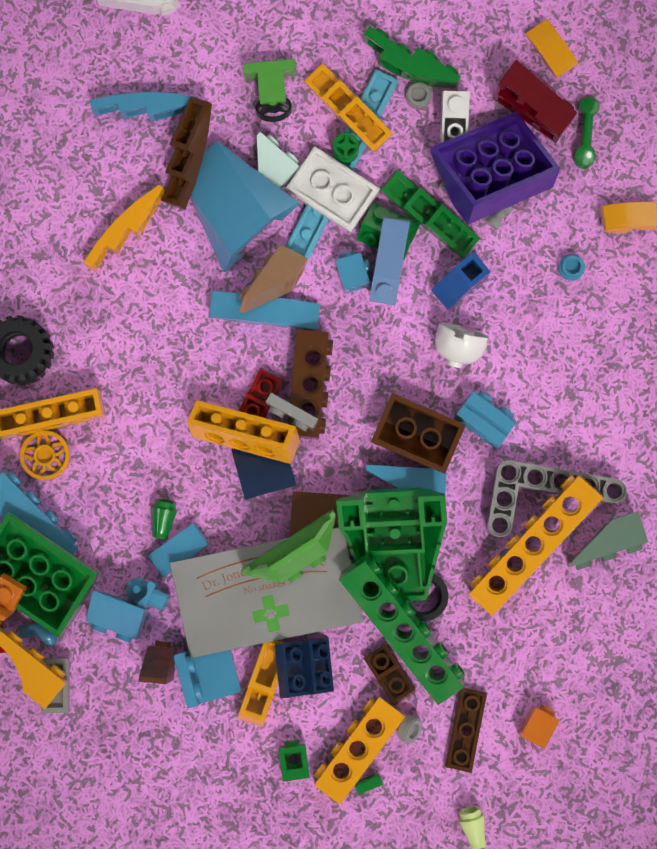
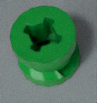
M342 133L335 138L333 154L336 160L347 164L355 161L358 157L359 141L353 134Z

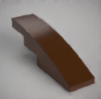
M194 97L189 98L169 144L175 148V151L165 171L171 178L161 201L186 210L204 156L212 103Z

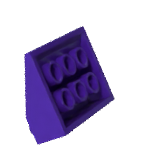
M517 112L430 148V153L451 202L467 225L553 188L561 169Z

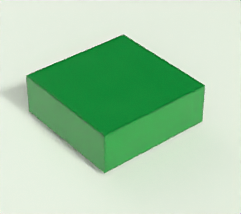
M376 772L358 780L355 788L358 795H361L383 785L380 774Z

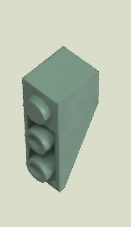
M633 512L609 520L567 563L568 567L576 566V569L580 570L592 566L591 560L600 557L602 562L617 558L616 552L625 549L627 554L642 550L641 544L647 543L648 539L639 512Z

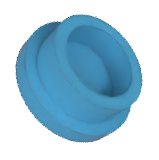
M570 254L561 259L558 270L564 279L575 281L584 274L585 264L579 256Z

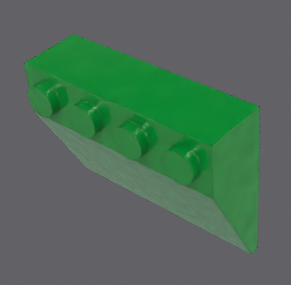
M8 512L1 522L0 576L5 573L27 586L16 609L59 638L71 626L78 615L99 572L12 513Z

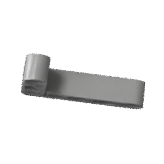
M504 461L495 470L486 529L492 537L501 538L507 536L513 526L519 488L559 495L563 490L557 489L554 485V478L557 475L567 479L570 475L575 478L580 474L585 480L590 481L592 486L603 495V499L600 502L606 504H615L622 501L626 497L627 488L621 480L517 461ZM504 466H509L514 470V478L512 480H505L502 477L501 470ZM530 471L539 473L540 483L538 485L529 483L527 475ZM610 484L615 485L619 490V495L616 499L610 498L607 494V487ZM500 492H505L510 497V503L507 507H502L497 503V495ZM496 518L502 519L506 524L503 533H497L492 528V523Z

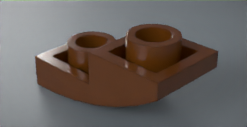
M386 643L363 658L394 706L416 692Z

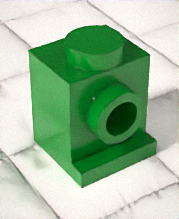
M299 739L283 741L284 746L278 749L283 782L310 778L306 743L300 744ZM291 754H297L299 756V762L295 764L291 763L289 761V756Z

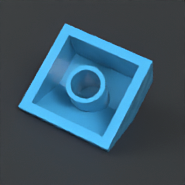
M101 590L93 591L86 621L92 623L91 628L102 633H106L107 629L117 633L116 638L131 643L132 638L135 640L140 638L150 609H143L137 606L136 603Z

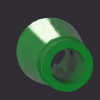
M155 499V504L152 505V537L168 539V534L178 511L176 509V502Z

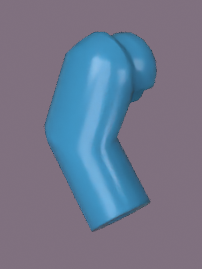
M37 622L18 626V632L22 639L36 636L43 641L45 646H53L57 642L56 635Z

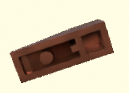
M155 641V646L150 645L147 647L138 682L168 684L174 680V655L177 654V648L171 647V642Z

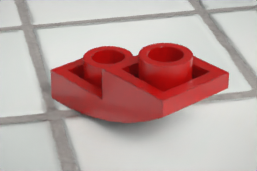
M260 368L239 411L266 418L270 408L266 405V400L270 393L277 396L285 379Z

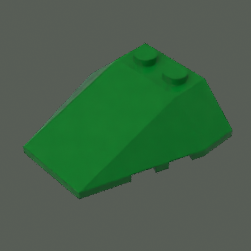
M416 487L366 490L337 499L339 529L342 535L344 534L350 548L349 551L355 561L367 553L371 559L375 558L383 568L382 573L387 580L392 579L400 590L398 594L404 601L427 600L447 524L445 494ZM375 582L365 583L366 588L369 590L379 588Z

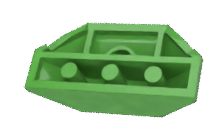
M332 509L244 566L241 571L247 576L280 583L287 579L290 583L303 575L302 569L309 565L314 568L326 560L324 555L329 550L336 512Z

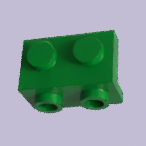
M372 203L362 222L357 240L378 249L384 217L408 220L410 224L404 253L405 259L420 223Z

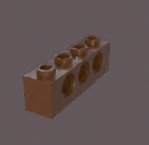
M297 329L290 404L299 409L305 405H312L316 409L314 417L318 419V423L313 431L308 428L305 432L297 428L299 438L319 440V434H325L326 418H321L322 407L327 408L329 392L323 391L324 381L330 382L331 366H326L327 355L332 356L333 340L328 339L329 332ZM310 353H317L321 360L317 365L312 366L305 361L306 356ZM307 379H314L318 383V388L313 392H308L303 388V383ZM288 417V424L292 425L294 420Z

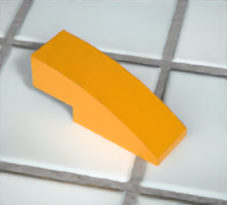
M275 640L263 643L239 711L238 719L261 727L264 726L278 685L275 644L284 642Z

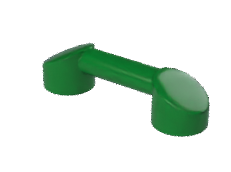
M589 96L582 98L577 107L578 113L583 117L581 146L576 150L573 161L581 169L591 167L596 158V152L591 144L593 119L600 105L595 98Z

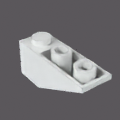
M442 91L440 143L468 132L470 92Z

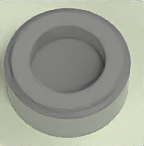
M415 82L407 88L406 101L410 107L423 109L429 105L432 92L427 84Z
M413 715L406 716L399 725L398 738L408 744L414 742L422 729L421 720Z

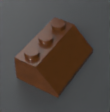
M392 393L371 443L445 474L466 424Z

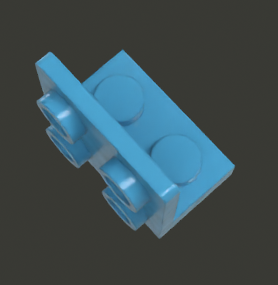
M231 650L198 657L190 656L188 651L174 655L187 709L198 706L201 703L241 692Z

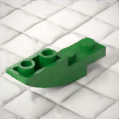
M369 26L365 31L363 42L381 54L378 65L391 73L412 82H423L432 87L457 88L461 79V76L458 75L459 72L449 64L444 65L439 62L437 56L430 50L425 49L423 51L418 47L414 54L411 55L410 50L401 43L395 44L382 29L377 28L375 30Z

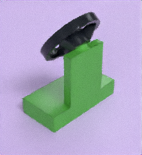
M296 59L243 63L245 80L258 79L260 100L255 106L256 115L261 120L267 122H278L289 117L292 112V104L286 98L284 77L297 76ZM282 103H286L289 108L285 107ZM265 104L264 107L259 111L260 106ZM279 111H280V112H284L283 114L278 115V116H266V115H264V114H266V113H268V112H269V113H277V112H279Z

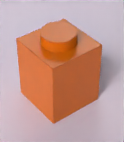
M541 704L540 708L532 706L518 734L545 749L560 720L553 717L555 714L554 710Z

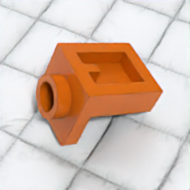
M5 573L0 576L1 621H5L14 613L27 586Z

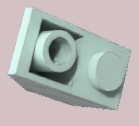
M259 132L257 135L258 171L273 184L284 190L298 171L299 166L297 164L299 161L290 152L285 154L278 148L280 144L271 135L265 136Z

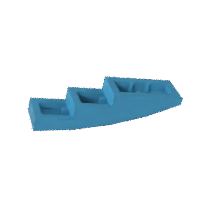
M139 92L116 94L89 101L95 117L119 110L123 120L148 113L150 122L183 114L189 98L194 96L175 93Z
M211 291L208 318L252 325L263 324L283 328L293 327L313 331L318 330L320 304L276 298L250 311L241 313L239 312L242 301L239 299L241 293Z

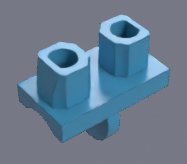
M142 578L130 580L126 587L128 597L134 601H139L137 606L143 609L153 606L159 610H165L171 595L159 590L161 584L155 581L147 582Z

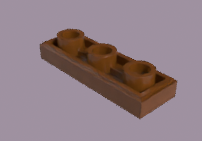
M468 688L460 690L445 763L446 768L472 773L487 692ZM465 725L471 727V732L467 735L462 734V727Z

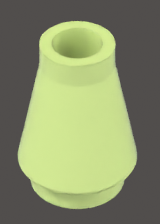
M478 806L462 809L459 811L460 817L458 821L469 841L470 848L481 849L485 847L484 813L481 812Z

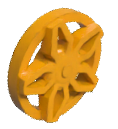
M52 431L36 432L30 435L22 444L20 462L23 469L31 477L38 480H52L59 477L67 469L70 462V449L67 442L57 433ZM48 435L57 438L60 442L53 443L50 446L51 441ZM42 436L46 440V445H41ZM37 438V442H36L37 448H35V447H29V448H27V446L29 445V443H30L33 439ZM55 447H64L58 453H56L54 450ZM35 451L34 457L25 454V452ZM65 452V461L62 465L61 461L56 457L61 456ZM25 458L31 461L35 460L32 471L28 468ZM54 462H57L60 467L59 470L52 467ZM41 465L42 469L36 474L37 466ZM47 466L49 470L55 472L49 476H41L46 471Z

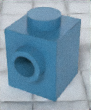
M354 251L339 255L340 259L335 260V265L344 294L369 287L368 274H372L368 259H363L361 253L355 254Z

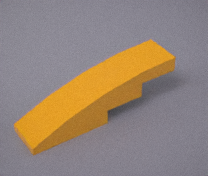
M323 63L304 80L305 84L373 152H376L393 135L361 99L355 96Z
M157 185L125 210L99 238L83 262L84 265L96 272L108 250L118 255L130 233L140 237L161 202L165 192L164 188Z

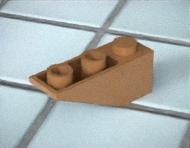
M281 244L275 252L270 251L264 261V268H258L251 281L253 284L250 287L246 285L239 298L242 301L239 312L245 313L290 293L303 275L308 258Z

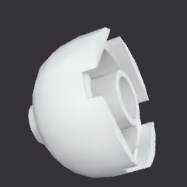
M441 322L437 328L435 344L438 353L448 359V365L462 368L463 364L475 363L484 355L489 340L487 334L474 329L472 332L460 328V325Z

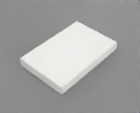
M314 146L285 191L341 228L352 233L379 193L380 188Z

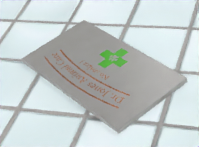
M339 527L332 530L329 550L324 555L326 560L314 568L311 565L301 570L303 575L291 583L288 579L280 583L247 576L241 571L244 566L287 538L170 562L189 650L188 654L192 657H198L362 623L364 616L361 613L360 606L339 581L341 571L351 565L347 541Z

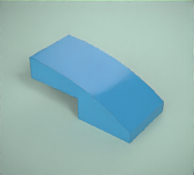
M193 523L148 555V557L162 577H165L172 572L170 562L192 558L210 545V543L198 526Z

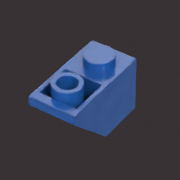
M472 252L455 266L431 291L444 307L449 310L487 279L491 271L475 252Z

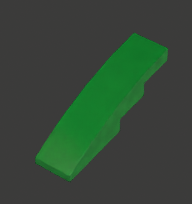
M399 170L394 171L380 188V192L414 221L420 223L424 229L461 258H465L479 241L480 237L443 204L437 203L421 187H416Z

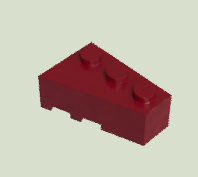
M517 59L498 83L493 100L510 112H517L523 121L554 143L558 142L577 114L571 103L561 99Z

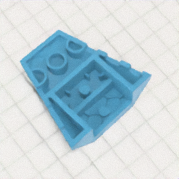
M216 141L204 152L196 184L190 197L223 272L229 270L244 256L241 250L273 220L282 221L301 204L295 198L285 193L279 186L265 178L259 171L245 163L243 159L219 141Z

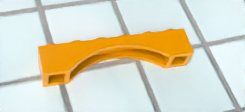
M0 627V646L7 652L15 664L21 678L23 692L46 709L68 680L64 678L66 673L55 664L51 667L43 661L44 655L32 647L29 650L21 644L24 640L12 630L8 633Z

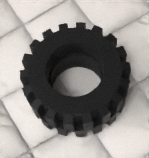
M17 315V318L7 316L5 321L0 320V378L14 385L15 383L19 385H26V382L34 383L37 381L36 378L39 376L42 378L45 375L44 371L46 368L50 369L52 365L50 360L54 359V353L52 352V348H54L53 342L50 340L48 332L33 319ZM17 336L28 337L33 345L30 358L20 365L8 363L5 358V348L8 342Z

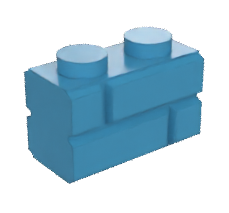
M473 391L453 419L466 424L465 427L493 448L498 449L517 423L513 420L515 415L503 406L498 409L491 404L493 399L486 393L480 391L477 394Z

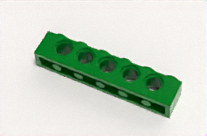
M366 553L341 571L339 581L437 705H439L464 688L465 672L457 662L453 664L449 659V652L442 642L437 643L431 636L433 632L425 621L420 622L416 617V610L411 602L408 600L404 601L398 594L400 590L392 579L387 580L383 575V568L377 559H371ZM367 582H375L379 586V588L376 590H369L365 587L364 584ZM391 603L395 606V609L386 611L381 605ZM400 624H408L412 629L403 632L398 629V626ZM417 645H424L428 648V650L425 652H418L414 649V647ZM438 665L444 670L440 673H435L430 668Z

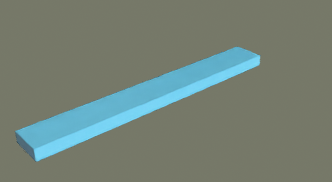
M375 69L361 97V101L379 119L399 80ZM346 126L343 133L353 134L358 139L359 154L355 161L341 164L354 171L367 145ZM306 205L286 247L308 258V263L329 219Z

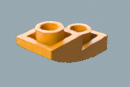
M548 19L526 33L527 39L541 55L544 64L556 78H559L578 65L577 59Z
M628 202L600 207L604 232L628 233L632 229H657L656 202Z

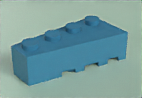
M3 467L0 470V517L4 519L8 512L12 513L73 555L78 550V545L75 543L78 541L77 537L68 528L64 531L57 524L60 520L49 509L45 511L39 505L41 502L31 490L27 492L21 486L22 481L12 471L8 472Z

